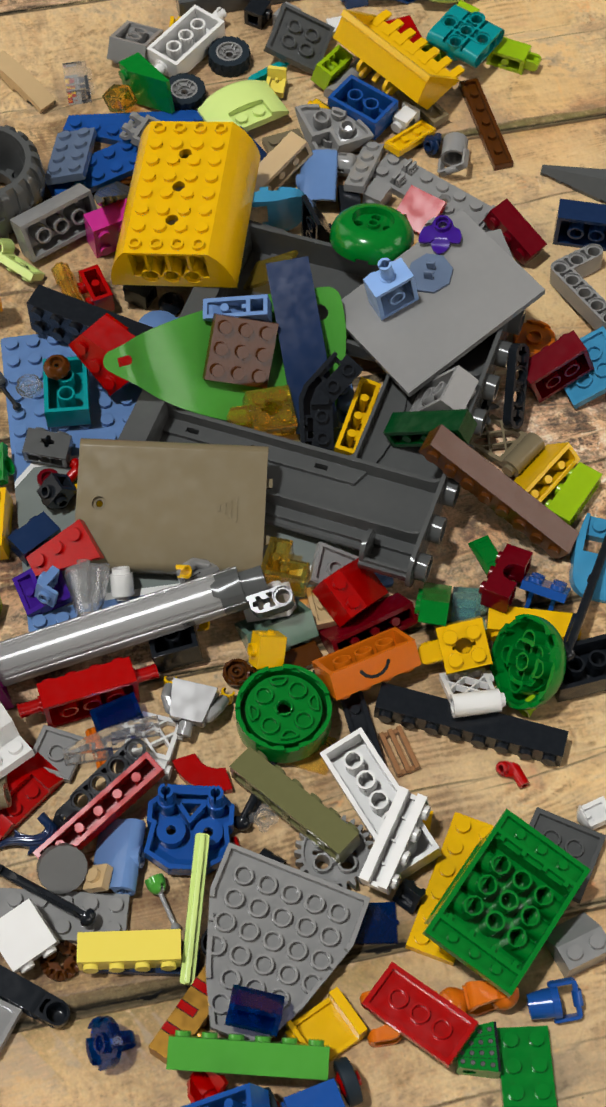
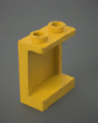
M336 987L329 992L325 1000L293 1022L291 1020L287 1021L285 1035L286 1037L298 1038V1043L308 1044L309 1039L325 1040L324 1045L330 1046L329 1062H331L365 1038L368 1028L339 988Z

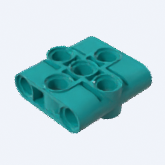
M455 4L430 29L426 40L428 44L445 52V55L451 58L452 61L460 60L477 68L502 41L505 30L485 20L483 13H471Z

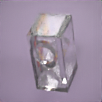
M86 61L62 63L69 105L92 103L91 94H95L93 82H89V80H92L91 68L86 67Z

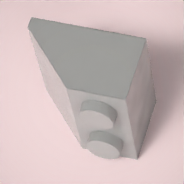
M585 912L555 926L545 942L564 978L572 977L606 960V934L601 925Z

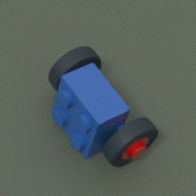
M342 1057L333 1061L335 1079H329L286 1096L280 1104L275 1099L269 1087L265 1089L269 1091L270 1107H345L341 1094L349 1107H353L363 1102L360 1088L362 1085L358 1071L353 1069L348 1058Z

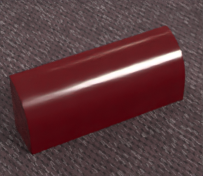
M397 592L374 603L342 627L336 625L318 631L324 647L330 654L393 627L403 631L419 622L417 614H414L415 607L413 602Z

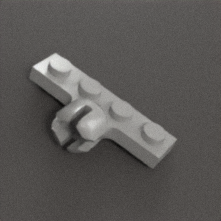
M374 141L367 142L363 145L357 156L353 153H338L337 176L347 177L344 183V191L364 193L385 151L384 144Z

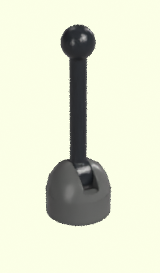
M0 372V389L13 404V409L19 411L21 404L16 402L4 387L6 380Z

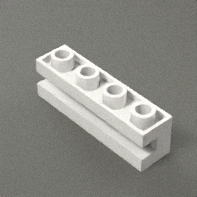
M399 786L359 875L362 884L390 895L392 889L395 890L398 887L401 879L399 872L402 865L406 866L411 856L409 849L412 843H417L421 834V829H419L422 820L426 821L430 814L431 806H429L428 797L419 793L416 796L411 794L409 789Z

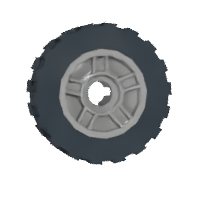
M224 36L223 38L216 39L209 46V67H211L212 72H215L216 75L229 78L238 77L249 69L250 49L244 40L238 37Z
M188 73L171 76L168 80L170 82L174 110L198 111L199 106L206 100V88L201 78Z

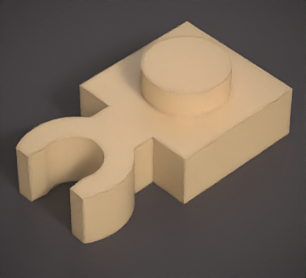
M107 863L88 866L84 881L75 890L79 892L85 890L88 893L108 891L113 867Z

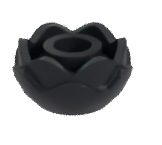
M165 293L158 301L159 309L173 315H178L184 307V300L178 293Z

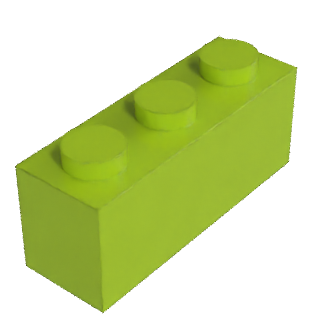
M579 462L566 475L564 484L560 483L554 492L555 497L553 500L549 498L545 506L572 526L598 489L603 474Z

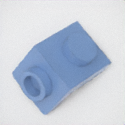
M53 565L47 572L43 571L38 577L34 597L41 603L47 604L52 608L57 603L58 592L53 588L58 583L60 570Z

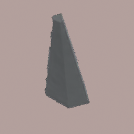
M542 165L541 176L548 175L554 178L556 183L561 184L563 182L572 186V190L598 202L600 200L606 202V169Z
M116 181L99 188L94 194L95 201L100 207H104L126 199L130 187Z

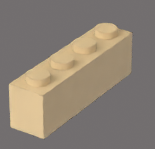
M292 131L284 137L259 163L254 192L260 191V187H268V190H278L313 155L308 142Z

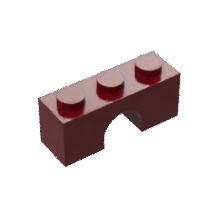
M507 543L503 552H498L495 560L496 565L490 567L487 574L488 580L481 583L479 588V594L482 595L480 604L507 613L514 600L517 582L512 580L522 583V580L530 570L533 552Z

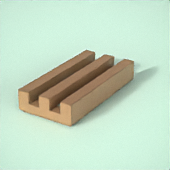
M401 725L397 726L394 730L392 728L387 730L386 733H379L378 737L397 778L420 769V765ZM396 735H398V737H399V739H400V741H401V743H402V745H403V747H404V749H405V752H406V754H407V756H408V758H409V760H410V762H411V764H412L411 767L409 766V764H408V762H407V760H406V758H405V755H404V753H403V751H402V749H401V747H400V745H399V743H398V740H397V738H396ZM387 738L391 739L404 767L403 770L400 769Z

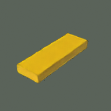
M421 119L385 141L384 148L400 157L423 143L427 136H434L437 129Z

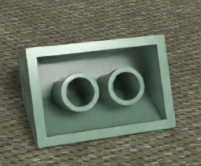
M297 599L295 600L297 607L290 616L248 623L244 619L234 624L246 651L248 644L251 642L252 630L268 631L269 629L279 631L287 637L286 651H288L293 645L309 643L314 637L319 636L311 609Z

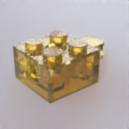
M289 385L246 391L242 400L243 405L231 407L227 415V422L280 437L294 435L298 427Z

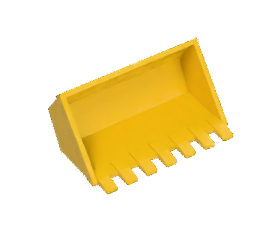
M343 9L341 13L342 17L333 38L360 58L356 70L360 72L358 75L361 78L366 77L374 69L376 73L371 79L373 82L377 83L381 76L386 79L382 85V91L389 96H392L399 89L417 104L428 110L452 86H455L460 81L458 77L465 71L464 68L458 65L451 71L447 70L446 67L452 63V59L445 56L438 62L434 60L440 53V50L435 46L427 52L421 50L428 44V41L423 37L412 43L410 39L416 34V31L412 28L407 29L402 34L399 33L398 30L404 25V22L400 19H396L390 24L386 23L385 21L392 16V13L387 9L377 16Z

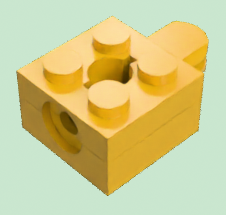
M481 616L447 623L446 626H434L437 639L424 642L418 647L420 661L423 664L431 665L443 662L446 674L493 664Z

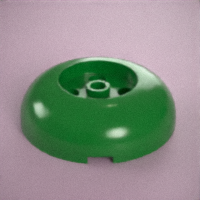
M362 203L345 209L335 218L330 229L329 239L333 249L342 257L356 262V259L368 261V265H377L378 261L382 258H389L391 262L410 249L414 243V233L408 219L398 210L383 204Z
M522 614L515 616V620L510 624L506 623L499 631L491 651L493 664H490V670L494 676L496 688L500 690V693L504 692L506 705L514 709L529 710L542 706L556 694L564 679L567 657L563 639L558 630L549 621L536 615ZM539 692L531 701H524L528 695Z

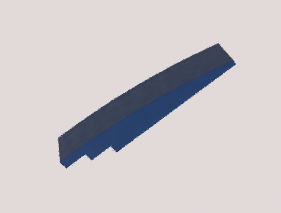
M308 256L266 263L275 320L279 324L278 337L296 434H300L299 396L303 385L327 360ZM328 371L323 377L328 379L330 372ZM319 378L307 390L303 401L304 415H310L312 396L315 388L322 382ZM334 402L332 404L333 428L339 427V422L337 417L336 405ZM307 419L308 432H313V419Z

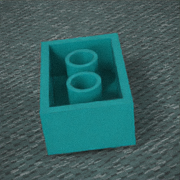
M78 356L66 357L70 362L71 370L62 379L53 380L48 378L43 370L44 413L47 428L91 424L89 370Z

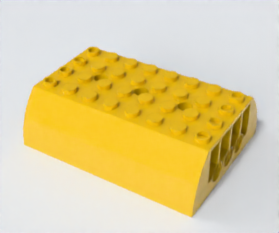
M151 121L146 126L140 138L111 271L113 285L238 287L261 157L255 142L241 127L234 122ZM178 187H184L181 191H175ZM172 220L177 221L173 225L168 224Z

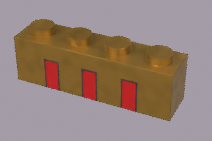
M205 966L148 1046L150 1054L166 1065L170 1034H175V1030L191 1031V1036H202V1032H206L205 1027L209 1023Z

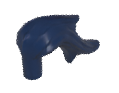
M44 812L37 818L45 827L41 833L27 835L15 829V835L0 842V849L8 846H22L29 849L27 855L33 854L59 828Z

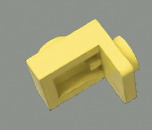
M268 65L266 82L278 98L284 97L287 83V68Z

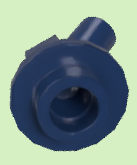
M436 133L434 136L429 135L424 139V149L427 154L435 155L438 152L442 141L441 133Z

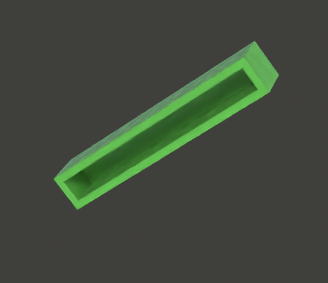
M175 1030V1034L169 1035L166 1069L328 1080L330 1046L324 1045L325 1040L309 1039L308 1044L298 1043V1038L282 1037V1042L271 1041V1036L255 1035V1040L244 1039V1034L229 1033L228 1038H219L217 1032H202V1036H191V1031Z

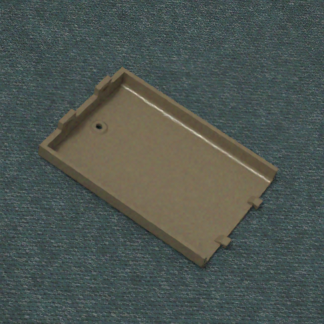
M81 438L75 522L79 519L84 520L104 559L89 561L80 566H73V570L112 572L111 568L129 566L130 572L136 574L177 575L176 571L179 569H176L175 566L177 564L182 565L193 557L208 560L217 565L220 571L234 566L237 567L238 572L260 565L262 568L264 545H270V536H264L266 489H272L273 479H267L269 447ZM98 501L103 502L101 507H97L96 503Z

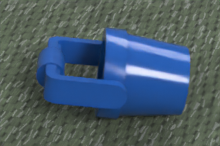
M573 977L548 981V987L526 994L531 1020L554 1019V1023L559 1024L579 1020L583 1017L582 1006L584 1002L582 991L578 988V984ZM571 984L573 1005L576 1007L577 1013L563 1015L557 987Z

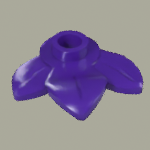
M440 215L434 219L432 225L422 229L418 239L420 244L431 243L433 252L441 255L449 249L450 243L460 244L462 234L458 228L454 227L453 221L448 216Z

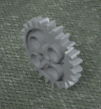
M343 815L341 819L345 822L346 815ZM353 818L350 822L355 825V819ZM362 824L357 826L360 845L353 851L357 854L353 855L351 853L344 861L350 862L353 867L351 869H344L318 846L299 833V838L302 841L298 840L295 842V847L298 848L294 850V857L298 858L295 860L296 867H301L300 870L346 889L348 885L356 889V880L361 883L359 875L374 842L367 841L370 833H362ZM325 862L328 864V867L319 869L316 864Z

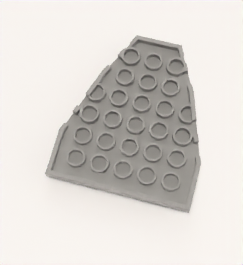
M229 842L209 892L205 976L210 1030L227 1037L229 1033L244 1034V1039L255 1040V1035L271 1036L272 1038L286 1025L287 1021L293 1019L305 1007L352 949L371 898Z

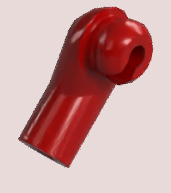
M73 458L69 462L71 469L67 475L72 483L78 479V458Z
M500 761L496 764V772L503 777L514 779L519 789L525 788L530 784L517 763Z

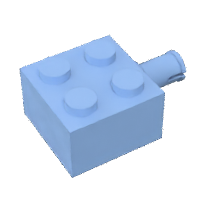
M389 258L380 259L377 264L379 270L371 272L363 279L368 301L381 321L419 300L414 275L402 258L391 262Z

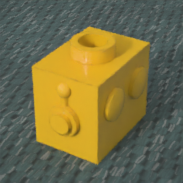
M270 629L268 631L252 630L251 642L247 648L248 662L256 669H262L267 666L269 668L283 666L287 637L279 631Z

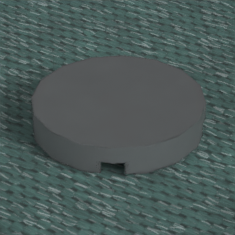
M59 843L58 845L48 847L40 855L37 862V876L40 883L48 891L56 894L69 893L77 889L87 874V860L84 854L75 845L69 843Z

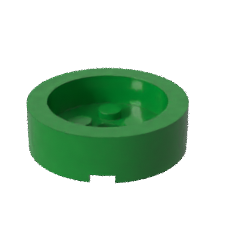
M292 664L262 668L253 673L243 683L236 698V726L242 742L247 748L250 746L256 752L259 750L264 753L268 761L292 763L303 760L319 750L330 733L332 703L329 691L324 682L306 668ZM280 705H287L290 707V712L279 713L277 708Z

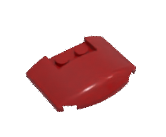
M38 752L34 757H31L7 774L12 805L0 810V842L6 839L64 783V779L48 772L44 768L58 771Z

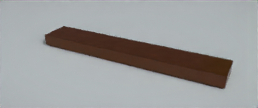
M478 78L459 81L460 91L494 171L513 167L514 162Z

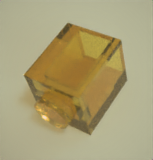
M113 84L102 95L110 112L127 113L138 101L130 85Z

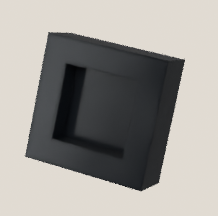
M405 878L400 883L392 900L410 914H413L418 909L426 894V890L417 887L414 884L415 881Z

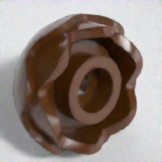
M52 355L44 362L43 370L48 378L59 380L68 375L71 365L66 357Z
M239 658L232 659L225 663L222 676L226 683L238 687L242 686L251 676L252 669L246 661Z

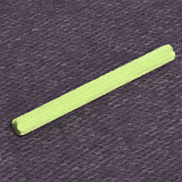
M196 833L194 840L179 981L180 984L191 986L196 977L210 836L206 833Z

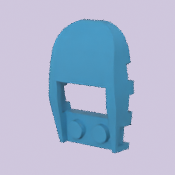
M260 187V191L254 192L252 207L267 206L268 222H263V224L289 231L301 223L302 195L305 194L301 190L292 187H279L278 190H268V187Z
M587 513L570 555L569 582L573 591L580 597H583L588 584V576L591 574L598 553L583 550L585 539L602 543L606 534V519L592 517L590 513ZM606 561L592 601L606 603Z

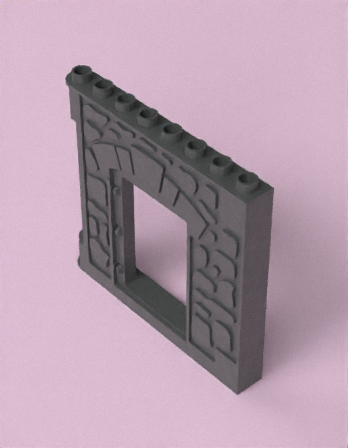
M249 223L238 287H193L178 318L202 311L203 299L271 294L266 263L308 256L314 288L332 287L339 292L341 299L363 284V279L371 272L378 271L379 268L378 265H368V261L356 259V262L342 257L333 249L331 243ZM317 305L320 320L327 318V308L323 305ZM523 310L442 372L444 373L459 365L479 380L475 388L476 393L467 404L469 412L477 422L474 435L481 436L484 431L488 410L481 409L484 400L494 402L496 399L501 376L494 375L497 366L507 368L508 351L513 344L508 342L507 338L509 333L520 335L526 310ZM346 331V355L375 362ZM388 374L356 450L352 455L341 454L182 410L151 395L144 389L118 440L268 446L267 479H273L272 489H266L265 523L360 550L358 568L405 581V586L409 588L412 587L415 580L427 581L433 563V555L426 554L430 542L441 544L447 526V518L440 516L444 505L455 507L461 488L458 482L445 475L440 468L427 461L419 453L421 446L393 447L383 432L392 413L409 412L421 390L419 389L409 397ZM469 444L472 449H475L474 445Z

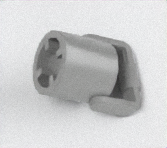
M451 132L443 138L441 158L438 160L437 172L442 177L459 172L468 166V138L462 133Z

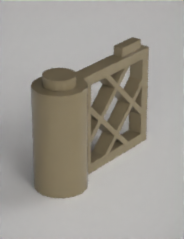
M491 414L489 416L491 424L494 423L500 426L501 430L488 432L490 425L485 424L482 435L477 436L473 434L469 444L475 446L474 450L500 465L505 475L508 477H518L544 449V441L533 432L527 434L520 429L506 428L502 419ZM514 434L518 437L514 441L506 442L505 435ZM502 436L503 442L490 443V437ZM487 438L488 444L478 445L474 442L477 439ZM504 448L505 452L499 457L492 453V449Z

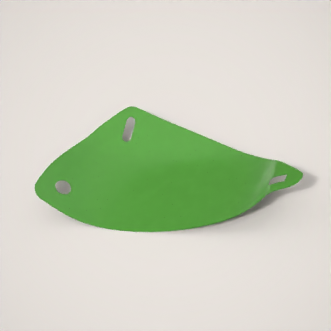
M316 287L314 289L317 305H323L328 310L327 318L320 320L327 359L335 351L338 354L337 358L342 360L346 355V322L341 296L332 287ZM268 294L270 301L272 303L271 294ZM272 303V322H275V323H276L275 314H274V309H273V303ZM203 310L152 328L109 351L104 356L103 364L109 372L179 408L231 422L267 427L295 428L278 332L267 388L203 379L212 327L211 321L203 320ZM127 355L131 356V364L119 367L117 358ZM337 363L329 370L330 375L339 367ZM282 390L278 398L273 395V393Z

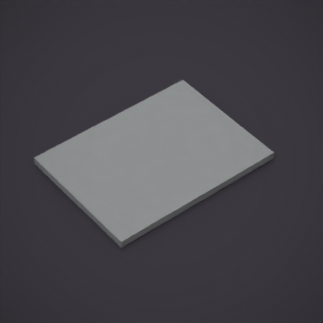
M460 210L450 218L453 221L454 227L461 231L460 244L450 243L449 249L441 254L453 267L451 281L448 286L435 294L418 292L419 300L382 321L368 301L364 283L341 299L345 314L346 331L409 397L545 294V289L463 210ZM418 242L395 260L402 258L407 267L410 268L411 262L426 253H436L433 252L431 243L420 244Z

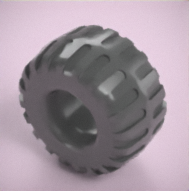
M9 125L0 126V182L7 185L0 188V238H9V235L14 233L10 223L11 218L44 202L46 197L45 172L36 146L23 132H16L15 128Z

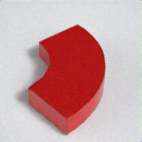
M195 753L172 760L174 769L186 784L199 786L215 785L220 786L224 794L233 792L226 768L208 767L199 761Z

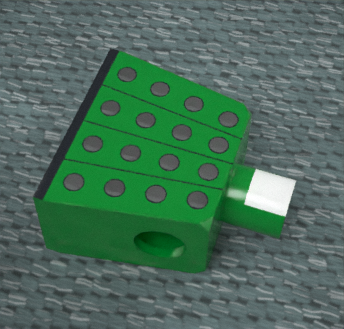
M496 1022L478 1025L455 1058L457 1074L499 1079L501 1063Z

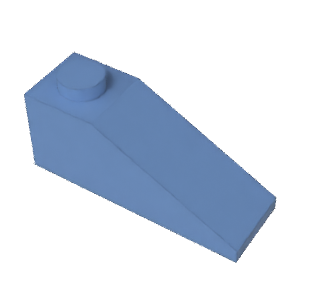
M268 294L203 299V320L212 322L214 313L272 322V303Z

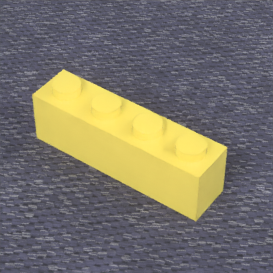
M181 929L77 932V965L79 971L83 970L84 973L93 974L99 970L120 973L125 969L146 972L150 968L173 971L176 970V967H181L182 964Z

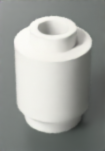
M129 566L111 568V596L116 597L117 601L130 600V596L135 594L133 572H130Z

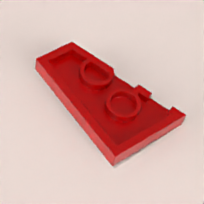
M79 519L28 555L26 559L35 576L39 577L43 571L47 572L52 565L63 571L66 568L80 566L89 561L104 559L84 520Z

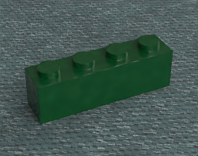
M468 409L393 412L383 433L393 447H418L423 445L431 430L442 424L469 445L477 422Z

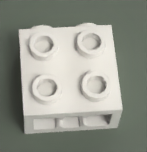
M27 899L0 918V952L13 972L18 973L21 971L23 974L35 966L33 961L41 956L45 959L57 951L55 946L60 942L33 900Z

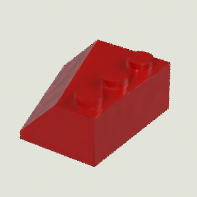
M106 313L68 344V346L110 396L129 382L109 372L104 367L103 359L106 353L125 344L136 336L129 332L128 327ZM129 355L117 358L119 367L132 363V358Z

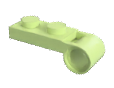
M0 238V262L6 266V269L20 274L21 278L26 282L42 281L45 273L15 255V244L10 238Z

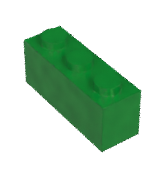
M424 582L423 589L419 588L414 611V614H419L418 622L446 626L452 586Z

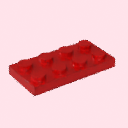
M391 962L362 1002L363 1008L448 1068L479 1025L477 1020L393 962Z

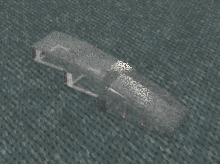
M158 715L111 726L77 741L63 749L66 766L105 761L114 754L113 751L119 750L130 739L160 736Z

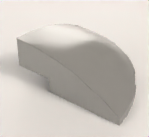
M306 104L295 107L300 128L311 150L329 149L337 150L338 153H351L374 137L365 123L360 119L356 121L349 117L347 111L337 107H332V109L320 108L319 104Z

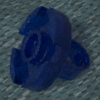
M110 1016L95 1017L88 1025V1029L92 1030L90 1038H86L87 1055L92 1066L97 1065L99 1071L114 1069L120 1061L122 1051L132 1049L137 1045L134 1031H120L117 1022Z

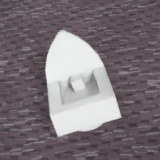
M604 796L578 806L577 821L580 825L594 830L606 824V800Z

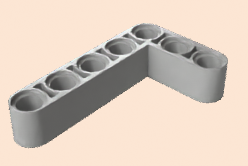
M589 244L551 264L550 284L595 330L602 326L606 330V301L583 279V277L601 269L603 248L599 244Z

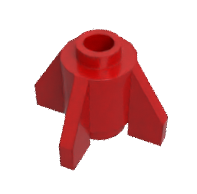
M194 1071L187 1081V1097L193 1103L226 1091L225 1088L229 1082L224 1075L219 1073Z

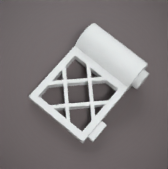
M485 667L450 674L439 673V680L450 703L453 718L502 712V707L506 706L504 692L500 693L498 688L495 689L492 683L494 676L491 670L486 671Z
M137 710L125 743L133 738H142L148 744L150 756L164 770L165 776L157 782L163 784L165 780H169L171 777L172 766L169 763L177 740H183L182 736L177 735L179 722L173 721L170 717ZM140 719L151 721L153 726L142 730L138 724ZM166 725L176 727L174 732L166 736L160 729ZM157 731L161 738L150 743L145 735ZM165 743L168 750L166 755L156 753L153 748ZM133 747L132 755L134 757L141 755L143 747ZM123 761L116 762V773H121L124 770Z

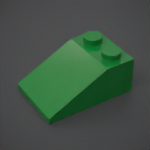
M139 52L119 61V76L123 83L122 91L125 97H129L136 104L170 114L175 112L170 82Z

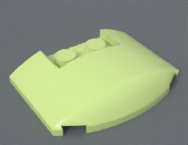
M243 80L224 86L211 94L197 109L205 122H234L246 132L289 114L288 109L268 83L260 80Z

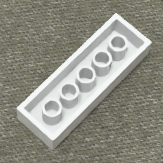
M360 727L320 752V755L375 842L399 785ZM423 821L419 827L421 829L420 837L417 843H412L409 852H411L409 862L406 866L402 865L399 875H401L400 882L442 856L440 847Z

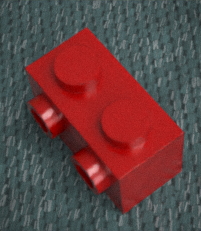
M98 264L79 270L80 282L77 283L80 294L85 295V302L108 311H114L113 294Z

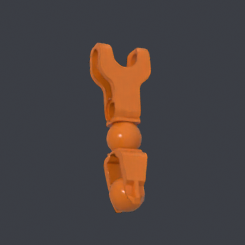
M469 981L462 985V990L457 987H447L439 995L465 1013L467 1012L469 1016L477 1017L497 1009L508 1010L514 1007L519 1000L520 991L517 986L513 994L508 997L487 981ZM370 991L361 994L359 998L361 1005ZM385 1023L383 1026L371 1030L367 1039L370 1046L383 1047L397 1044L404 1036Z

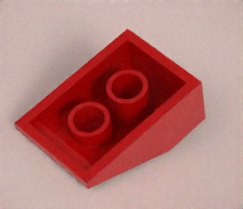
M359 558L338 569L312 590L339 627L345 625L389 593L374 572L358 568Z

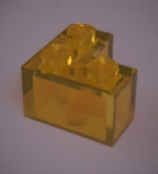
M271 536L261 565L267 584L277 580L281 583L289 582L294 596L305 598L309 585L310 563L293 560L292 540Z

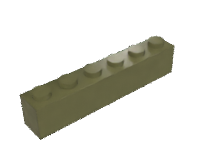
M249 746L229 766L234 780L340 865L360 845L359 830L354 824L343 821L335 809L331 807L328 809L324 806L316 794H309L305 791L303 785L298 780H291L279 765H272L261 751L258 750L256 752Z

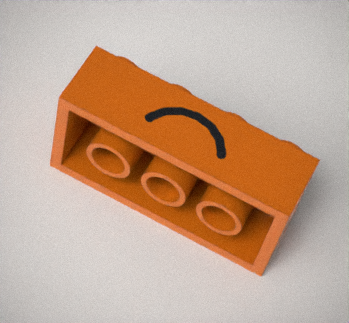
M393 627L313 660L312 664L315 674L324 682L329 695L335 700H345L353 693L369 690L372 688V685L388 682L396 675L413 671L415 667L421 665L415 639L397 627Z

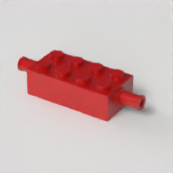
M118 657L102 665L94 664L85 670L78 672L70 671L61 677L44 679L36 684L39 693L37 699L16 705L21 719L42 712V715H45L47 725L55 728L141 702L138 688L139 683L159 678V673L155 663L135 669L132 666L130 657Z

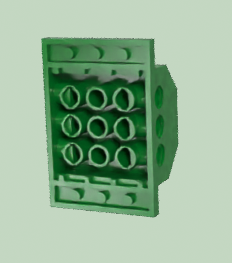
M506 809L492 830L477 843L424 924L428 926L422 934L503 994L510 997L591 869Z

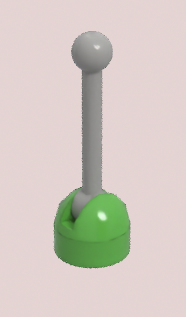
M163 873L151 876L145 881L147 889L150 893L159 895L171 922V929H181L180 924L176 923L163 894L167 886Z

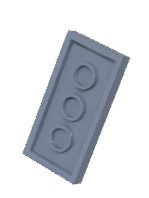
M84 127L75 131L57 133L45 175L47 186L86 179L97 137L95 127Z

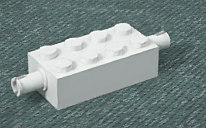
M194 5L146 48L147 61L169 78L180 73H188L208 55V48L211 46V43L225 36V21L222 19L227 16L226 11L218 7L211 14Z

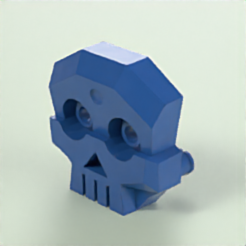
M165 783L161 784L158 787V795L148 801L147 826L150 830L144 848V857L169 875L191 876L196 833L211 831L213 834L210 836L206 875L217 870L230 842L229 835L234 832L235 805L224 796L223 789L220 786L167 783L165 787ZM170 829H174L176 831L172 835L167 833V831Z

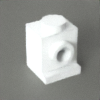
M404 101L402 109L396 111L393 115L391 129L395 133H400L418 122L420 109Z

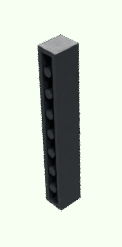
M384 682L381 684L374 710V717L382 722L398 723L408 729H421L430 735L439 734L447 736L453 741H466L475 747L492 748L498 753L518 755L519 758L524 760H537L546 766L560 767L569 733L566 730L498 712L453 718L448 699Z

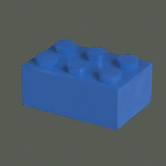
M352 74L328 96V105L331 109L332 107L343 109L354 120L360 119L373 133L374 137L372 139L374 141L393 122V115L398 111L399 100Z

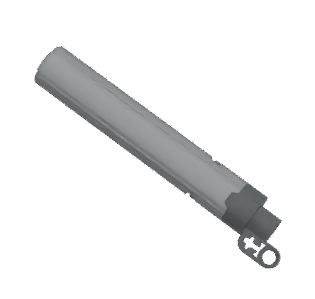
M261 565L238 572L237 567L234 566L174 587L162 589L1 641L0 680L5 687L249 608H251L256 617L267 618L292 609L295 604V597L292 590L285 585L269 589ZM281 594L290 595L289 600L285 603L278 602V597ZM271 597H272V600H273V602H274V604H275V606H273V607H272L271 601H270V599H269V598H271ZM262 601L264 604V609L259 610L258 608V602Z

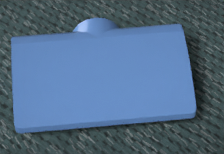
M329 149L312 150L313 155L300 167V174L296 175L297 188L304 192L315 206L316 201L335 202L338 152L337 150Z
M116 819L98 835L93 865L107 863L113 867L109 889H112L115 894H129L133 896L136 893L138 870L143 868L145 863L143 842L146 823L140 819Z

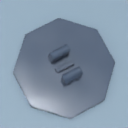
M428 253L411 262L409 268L414 275L417 292L432 294L448 286L453 273V267L443 255Z

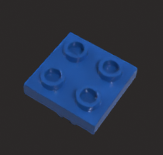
M532 572V575L528 573L520 586V589L529 591L524 608H530L534 594L551 599L549 611L554 610L556 601L564 604L571 591V588L567 587V583L554 579V582L546 580L545 575L537 572Z

